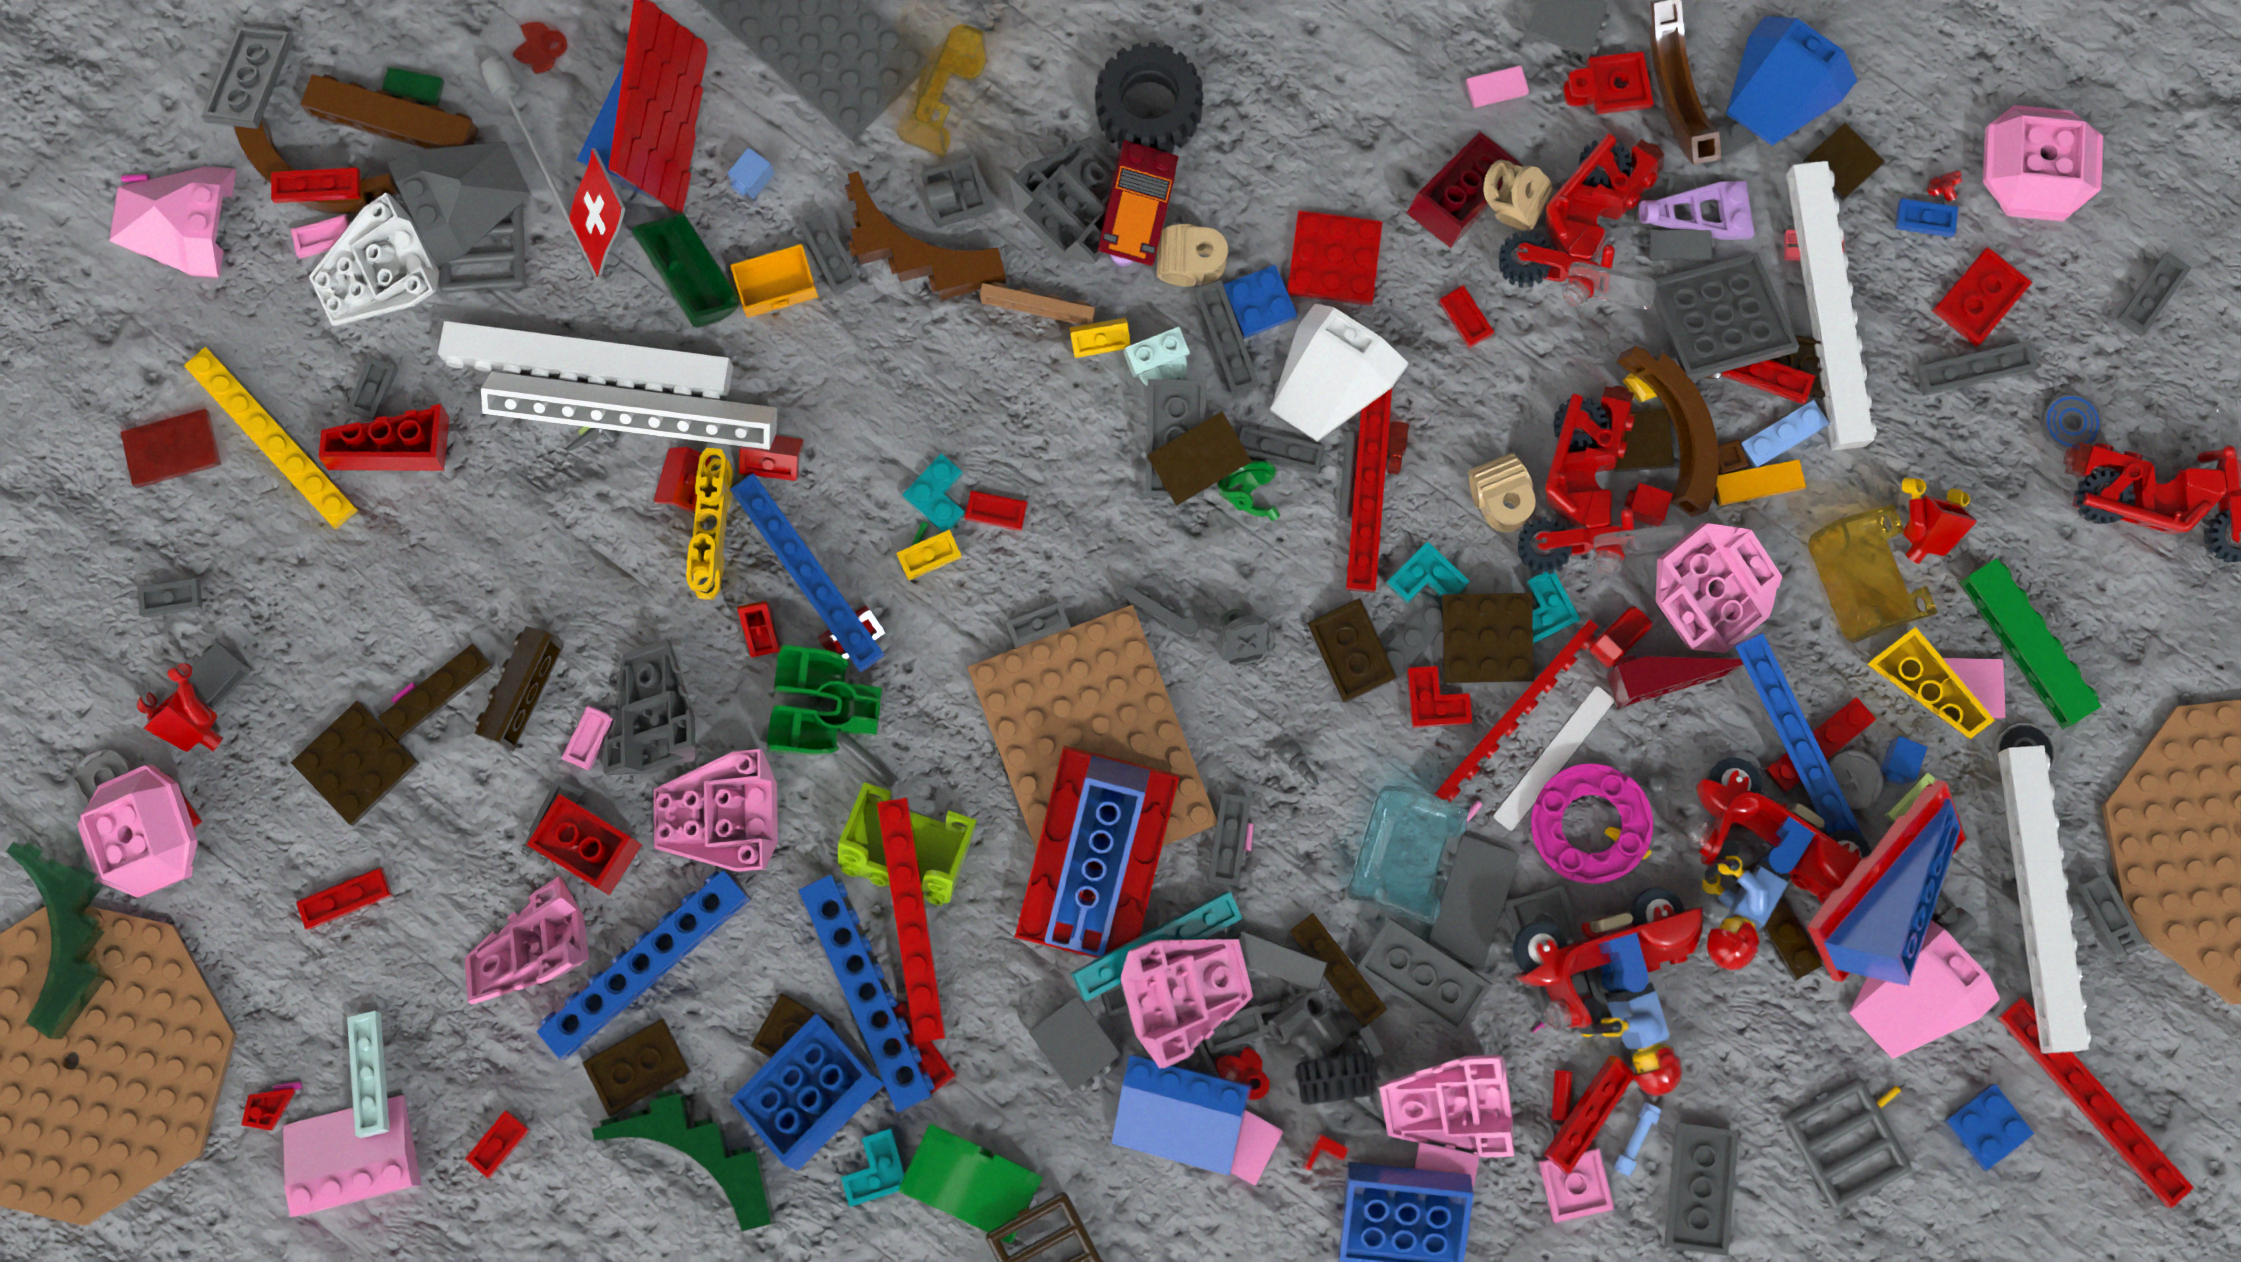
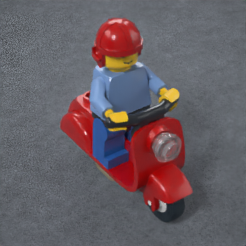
M1727 758L1719 761L1710 770L1708 778L1701 780L1696 785L1700 802L1715 819L1710 827L1707 821H1703L1701 825L1695 822L1686 836L1690 839L1688 846L1691 848L1695 846L1699 849L1698 853L1701 854V864L1708 865L1705 871V880L1702 879L1703 890L1708 894H1718V899L1729 908L1726 919L1722 921L1719 928H1712L1707 935L1709 957L1717 966L1730 971L1740 970L1747 966L1758 951L1757 946L1760 941L1757 931L1767 922L1790 879H1792L1791 881L1796 887L1810 891L1824 904L1834 889L1840 890L1859 862L1864 857H1869L1872 853L1868 842L1860 834L1851 830H1837L1825 835L1816 829L1824 825V820L1799 803H1795L1792 806H1788L1787 803L1779 805L1775 801L1760 795L1762 779L1758 770L1750 762L1741 758ZM1732 823L1744 826L1772 846L1767 855L1754 866L1751 872L1748 870L1744 872L1742 870V861L1736 857L1739 853L1738 844L1733 840H1726ZM1720 873L1724 875L1734 874L1738 878L1737 882L1741 885V888L1737 895L1728 887L1724 889L1720 885Z
M1662 887L1648 888L1635 897L1631 904L1630 914L1609 915L1581 924L1582 933L1588 938L1568 944L1563 932L1553 924L1532 922L1522 927L1516 934L1512 945L1513 957L1518 967L1523 970L1515 978L1524 984L1534 987L1545 986L1552 1000L1548 1003L1545 1010L1547 1024L1550 1027H1554L1558 1032L1563 1031L1565 1027L1580 1028L1581 1035L1584 1037H1590L1594 1034H1602L1605 1037L1621 1036L1627 1049H1637V1052L1632 1057L1636 1068L1632 1078L1638 1086L1647 1094L1654 1096L1672 1092L1681 1080V1060L1679 1056H1676L1673 1047L1661 1043V1041L1669 1038V1033L1657 992L1654 989L1653 983L1648 982V972L1661 969L1660 963L1669 961L1670 965L1688 961L1687 955L1694 953L1703 932L1704 918L1702 906L1685 910L1680 898L1674 892ZM1630 923L1632 924V925H1629V926H1626V927H1623V928H1619V929H1616V930H1612V931L1606 932L1607 930H1610V929H1613V928H1617V927H1620V926H1623V925H1627V924H1630ZM1601 966L1603 972L1601 977L1602 985L1608 991L1604 995L1612 1017L1600 1018L1598 1014L1601 1009L1600 1002L1589 995L1578 996L1570 976L1583 970Z

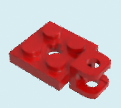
M1643 51L1590 57L1586 61L1587 68L1571 71L1568 75V80L1563 84L1565 102L1568 106L1580 107L1594 103L1596 115L1651 109L1654 104ZM1616 78H1620L1621 82H1626L1622 89L1614 86L1613 83Z

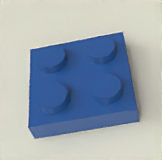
M1276 265L1223 284L1243 339L1297 319V313Z
M1996 1083L1990 1084L1945 1119L1946 1123L1983 1170H1989L2035 1134Z

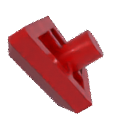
M296 1089L248 1095L241 1126L273 1131L295 1095Z

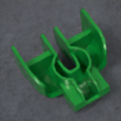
M782 645L777 657L774 693L785 695L801 694L836 700L835 711L820 712L774 705L769 721L767 752L810 756L829 755L839 750V746H837V731L847 734L876 736L882 687L844 683L846 668L849 662L839 654L820 649Z

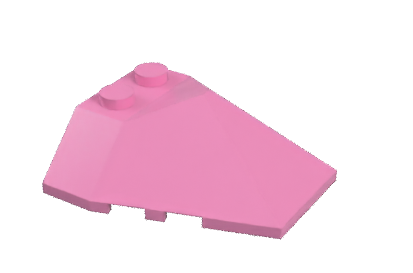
M206 166L119 186L109 241L143 256L153 258L164 265L179 269L188 275L219 278L224 251L216 244L223 197H232L236 170L234 168Z
M559 876L528 897L531 902L519 914L512 912L507 917L510 922L497 934L492 931L465 957L467 998L470 1004L549 981L569 972L589 959L584 915L563 879Z
M1239 939L1154 940L1128 951L1120 977L1135 1035L1158 1067L1162 1069L1188 1058L1194 1052L1193 1048L1203 1039H1208L1214 1034L1213 1030L1224 1020L1228 1021L1253 998Z
M1501 1055L1466 1056L1380 1084L1379 1088L1388 1136L1417 1143L1431 1141L1444 1144L1445 1148L1455 1150V1147L1474 1151V1154L1480 1155V1157H1514L1512 1104L1505 1059Z

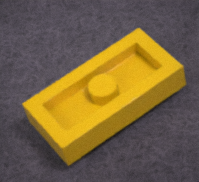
M1126 317L1069 328L1074 358L1123 350L1125 347L1131 346Z
M950 529L896 553L908 581L962 558Z

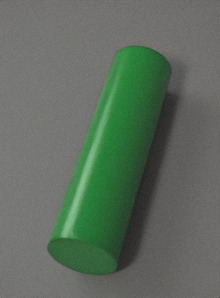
M921 522L911 546L921 542L928 527L927 523Z

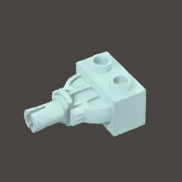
M1180 327L1125 347L1123 353L1133 378L1139 376L1147 387L1148 379L1186 380V358L1190 352Z

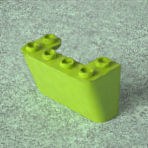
M863 782L838 842V865L841 867V871L850 877L860 876L869 879L877 886H890L877 802L891 800L892 791ZM872 794H876V795L880 796L881 798H877V797L873 796ZM948 810L946 823L910 811L923 895L929 903L941 906L943 903L946 904L951 901L976 829L977 820ZM956 822L962 823V824H964V825H966V826H961V825L957 824Z

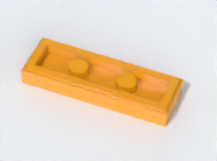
M1798 459L1718 475L1715 492L1719 506L1804 490L1806 483L1800 460Z

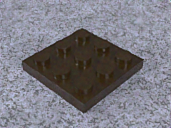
M1531 592L1442 594L1443 683L1534 681Z
M355 701L290 762L350 826H354L419 765L359 701Z

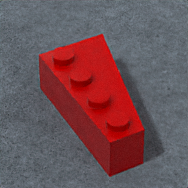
M437 404L432 405L431 409L421 411L416 409L405 411L403 415L390 418L382 416L375 418L376 421L360 424V422L323 429L321 430L318 457L328 470L444 471L449 416L443 406Z

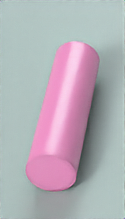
M1477 800L1460 822L1467 825L1481 808L1482 803Z
M1247 823L1244 843L1245 851H1251L1254 824Z

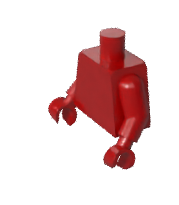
M180 663L176 666L183 671L184 675L175 667L167 671L168 677L177 682L179 688L157 708V699L153 693L148 692L146 695V699L151 705L145 704L141 696L137 701L138 711L148 714V722L143 728L183 751L188 752L197 743H200L213 752L224 738L210 729L218 716L196 697L193 685L189 684L188 678L192 675L191 666L187 663Z

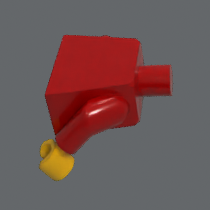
M1918 478L1903 479L1902 490L1904 493L1911 494L1912 499L1908 500L1910 517L1903 530V535L1912 543L1905 553L1909 560L1920 564L1928 553L1939 556L1947 555L1976 524L1977 520L1964 509L1970 502V496L1966 492H1963L1961 489L1951 488L1948 490L1947 500L1924 495L1921 499V495L1927 487L1925 481Z

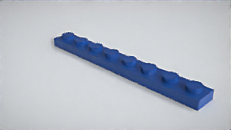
M751 474L732 487L730 491L860 673L885 656L883 651L755 474Z
M1763 632L1735 644L1737 653L1818 816L1824 820L1823 826L1827 834L1837 830H1851L1864 838Z

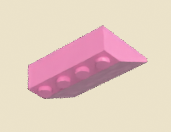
M404 1095L387 1099L390 1132L365 1138L356 1137L353 1108L283 1125L284 1187L290 1217L303 1216L422 1185Z

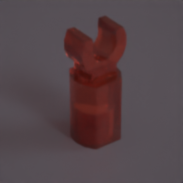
M1397 421L1390 423L1387 453L1390 454L1388 474L1399 475L1401 470L1402 455H1405L1407 447L1408 423Z

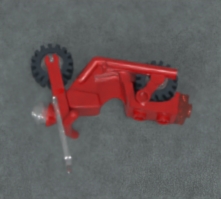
M1609 133L1601 139L1599 144L1597 140L1592 141L1591 147L1587 144L1584 147V152L1581 151L1579 167L1547 204L1546 230L1559 251L1551 250L1549 242L1545 243V238L1542 235L1537 239L1536 232L1532 231L1531 236H1527V231H1522L1521 237L1516 232L1512 234V240L1507 237L1505 244H1502L1500 247L1499 269L1502 272V277L1505 280L1509 278V284L1513 286L1517 281L1520 288H1523L1524 283H1528V288L1533 287L1534 281L1540 284L1542 279L1555 282H1564L1566 279H1569L1568 283L1562 287L1564 300L1573 307L1585 306L1588 302L1587 298L1594 297L1639 308H1651L1655 301L1657 286L1655 280L1646 276L1612 269L1615 248L1612 245L1604 247L1601 265L1596 263L1605 240V229L1598 226L1597 217L1601 216L1619 220L1628 209L1632 210L1638 204L1641 194L1646 188L1650 189L1655 184L1658 173L1663 169L1665 153L1661 148L1641 138L1633 146L1631 158H1629V150L1624 151L1625 145L1622 143L1617 147L1616 138ZM1631 167H1632V168L1634 169V171H1633L1632 174L1630 175V171H1631Z
M1605 386L1601 399V409L1597 401L1595 404L1592 403V398L1587 397V400L1583 401L1581 395L1572 394L1571 398L1567 400V404L1564 405L1562 403L1559 406V411L1556 410L1554 415V434L1557 437L1558 443L1545 484L1546 502L1554 511L1577 529L1565 530L1564 524H1557V520L1553 518L1551 521H1547V517H1541L1540 522H1537L1536 519L1532 520L1530 526L1526 524L1523 527L1524 531H1520L1518 553L1523 565H1527L1531 572L1537 570L1540 575H1543V571H1548V575L1553 574V570L1557 569L1560 571L1563 569V564L1567 565L1569 556L1586 554L1593 549L1595 557L1592 563L1597 567L1596 570L1606 575H1614V572L1621 571L1623 565L1620 562L1625 559V555L1667 550L1684 538L1685 532L1682 525L1634 530V516L1630 508H1624L1621 512L1622 527L1611 526L1612 493L1609 489H1602L1598 485L1595 474L1596 472L1613 470L1616 467L1618 458H1624L1628 441H1623L1625 432L1632 431L1635 415L1631 414L1634 405V393L1630 392L1628 388L1623 386H1613V388ZM1606 415L1609 417L1612 423L1611 430L1607 429Z
M2238 397L2230 398L2218 403L2217 419L2221 449L2201 452L2197 457L2198 461L2203 464L2218 461L2216 469L2184 468L2177 471L2176 477L2165 484L2156 483L2154 465H2152V462L2142 460L2143 456L2141 454L2125 451L2124 454L2113 451L2114 447L2103 443H2096L2093 446L2080 442L2074 444L2072 448L2069 447L2063 460V464L2066 465L2064 473L2076 477L2086 476L2077 485L2079 489L2075 490L2072 506L2080 508L2077 510L2080 515L2084 514L2086 516L2084 519L2094 521V524H2108L2121 520L2173 535L2185 533L2193 529L2218 502L2219 513L2215 515L2214 519H2210L2208 522L2210 527L2206 528L2204 534H2208V538L2204 539L2205 544H2210L2211 547L2208 550L2210 553H2215L2214 557L2217 559H2224V562H2241V399ZM2096 467L2114 469L2112 472H2110V470H2104L2090 474L2091 471ZM2133 499L2135 500V506L2131 503Z

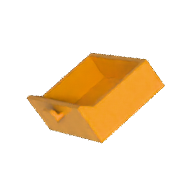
M802 244L731 264L743 311L747 318L818 298Z

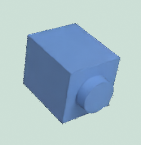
M748 147L727 174L731 181L730 187L741 196L747 194L754 199L774 175V171L770 162Z

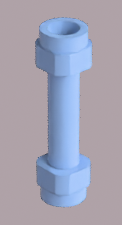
M1647 1102L1644 1103L1637 1115L1640 1117L1636 1129L1623 1155H1618L1613 1167L1614 1170L1630 1177L1637 1165L1634 1160L1651 1124L1655 1125L1662 1110Z

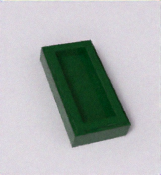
M388 67L381 90L388 92L397 99L402 100L403 97H407L422 105L438 106L445 81L440 77Z

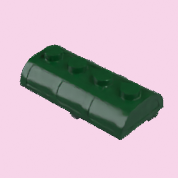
M679 213L674 217L634 226L632 230L634 238L648 256L651 264L661 276L692 327L698 328L717 323L727 318L739 307L737 304L738 294L685 214Z

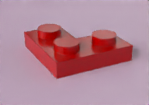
M1437 666L1407 668L1412 728L1472 723L1470 693L1440 695Z

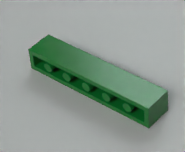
M1996 558L1959 583L2061 729H2065L2102 707L2098 701L2099 697L2096 691L2084 682L2079 667L2065 655L2060 640L2052 636L2046 628V621L2039 612L2034 611L2029 603L2027 593L2015 584L2011 578L2010 569Z

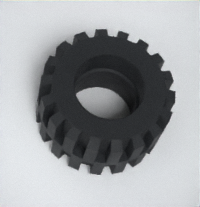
M1365 1052L1302 1061L1295 1066L1300 1101L1305 1105L1372 1096L1377 1092L1371 1054Z

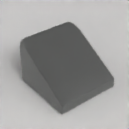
M1122 983L1102 993L1109 1018L1129 1012Z

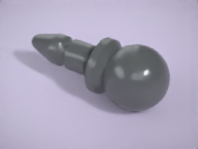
M1293 741L1283 743L1278 752L1280 760L1289 765L1291 771L1297 770L1306 782L1314 787H1318L1319 781L1317 776L1306 763L1307 756L1302 754L1301 747Z
M1660 773L1650 774L1644 784H1638L1650 802L1653 800V796L1659 797L1664 795L1669 787L1667 778Z

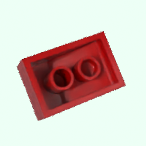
M560 794L526 844L609 896L642 846L641 843Z

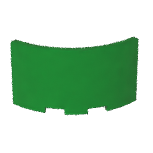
M930 1123L898 1188V1192L939 1209L988 1233L1019 1216L1018 1211L1027 1206L1030 1207L1043 1176L997 1154L990 1158L992 1151ZM1018 1230L1001 1240L1006 1243H1012Z

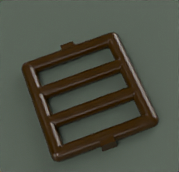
M1065 1192L1057 1194L1032 1209L1027 1206L1018 1211L1019 1216L986 1234V1240L997 1262H1025L1073 1235L1076 1236L1083 1251L1064 1262H1103L1072 1201ZM1061 1207L1069 1224L1008 1256L1001 1239Z

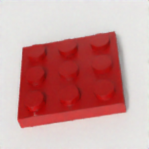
M1298 210L1287 289L1288 295L1372 306L1383 221Z

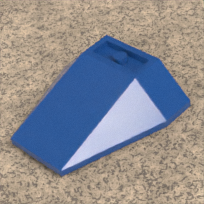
M1764 16L1747 39L1726 114L1773 146L1841 103L1857 82V78L1845 51L1798 18Z

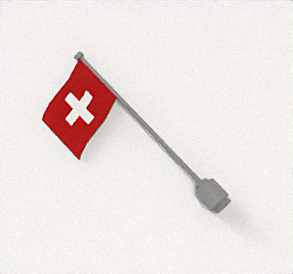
M494 56L485 60L481 65L483 69L482 76L493 98L508 101L595 277L593 279L595 285H603L606 280L602 272L608 252L621 227L625 206L596 148L591 149L587 170L576 191L569 213L513 100L519 89V84L508 62L504 61L501 56Z

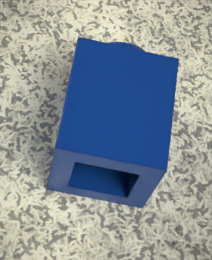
M1898 736L1890 741L1880 771H1882L1883 775L1888 776L1887 780L1897 785L1909 784L1917 779L1928 747Z

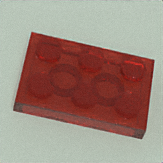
M201 409L120 432L131 483L135 488L221 465L212 421L207 409Z

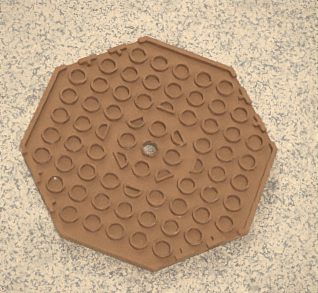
M2241 700L2177 706L2171 710L2166 717V721L2145 745L2141 755L2120 779L2116 789L2101 805L2116 888L2143 937L2149 941L2148 944L2168 959L2171 958L2182 966L2185 972L2202 985H2207L2229 1005L2241 1004Z
M56 899L0 933L1 1207L88 1226L112 1209H116L131 1200L144 1189L155 1185L189 1161H193L203 1155L237 1033L232 1024H229L221 1010L222 1006L212 988L207 985L203 978L202 970L191 951H188L177 926ZM72 1052L77 1053L79 1056V1064L74 1069H70L65 1060V1057H68Z

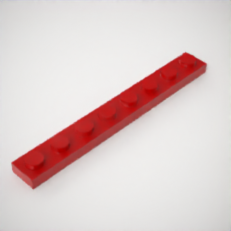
M1392 388L1360 411L1346 590L1369 593H1375Z
M1589 619L1431 796L1435 802L1440 805L1446 799L1451 803L1461 791L1458 787L1460 782L1464 778L1470 781L1481 769L1477 763L1484 755L1488 759L1491 758L1500 747L1497 743L1503 734L1509 737L1520 725L1516 719L1523 712L1528 716L1539 704L1535 698L1543 690L1547 694L1558 682L1555 678L1556 674L1561 669L1567 672L1578 660L1574 654L1580 647L1586 650L1597 637L1593 633L1598 626Z
M906 797L877 802L915 1043L945 1039L946 1033L909 800Z
M2023 997L2015 1000L1997 1017L2167 1208H2173L2194 1189L2192 1184L2073 1052L2041 1054L2035 1010Z

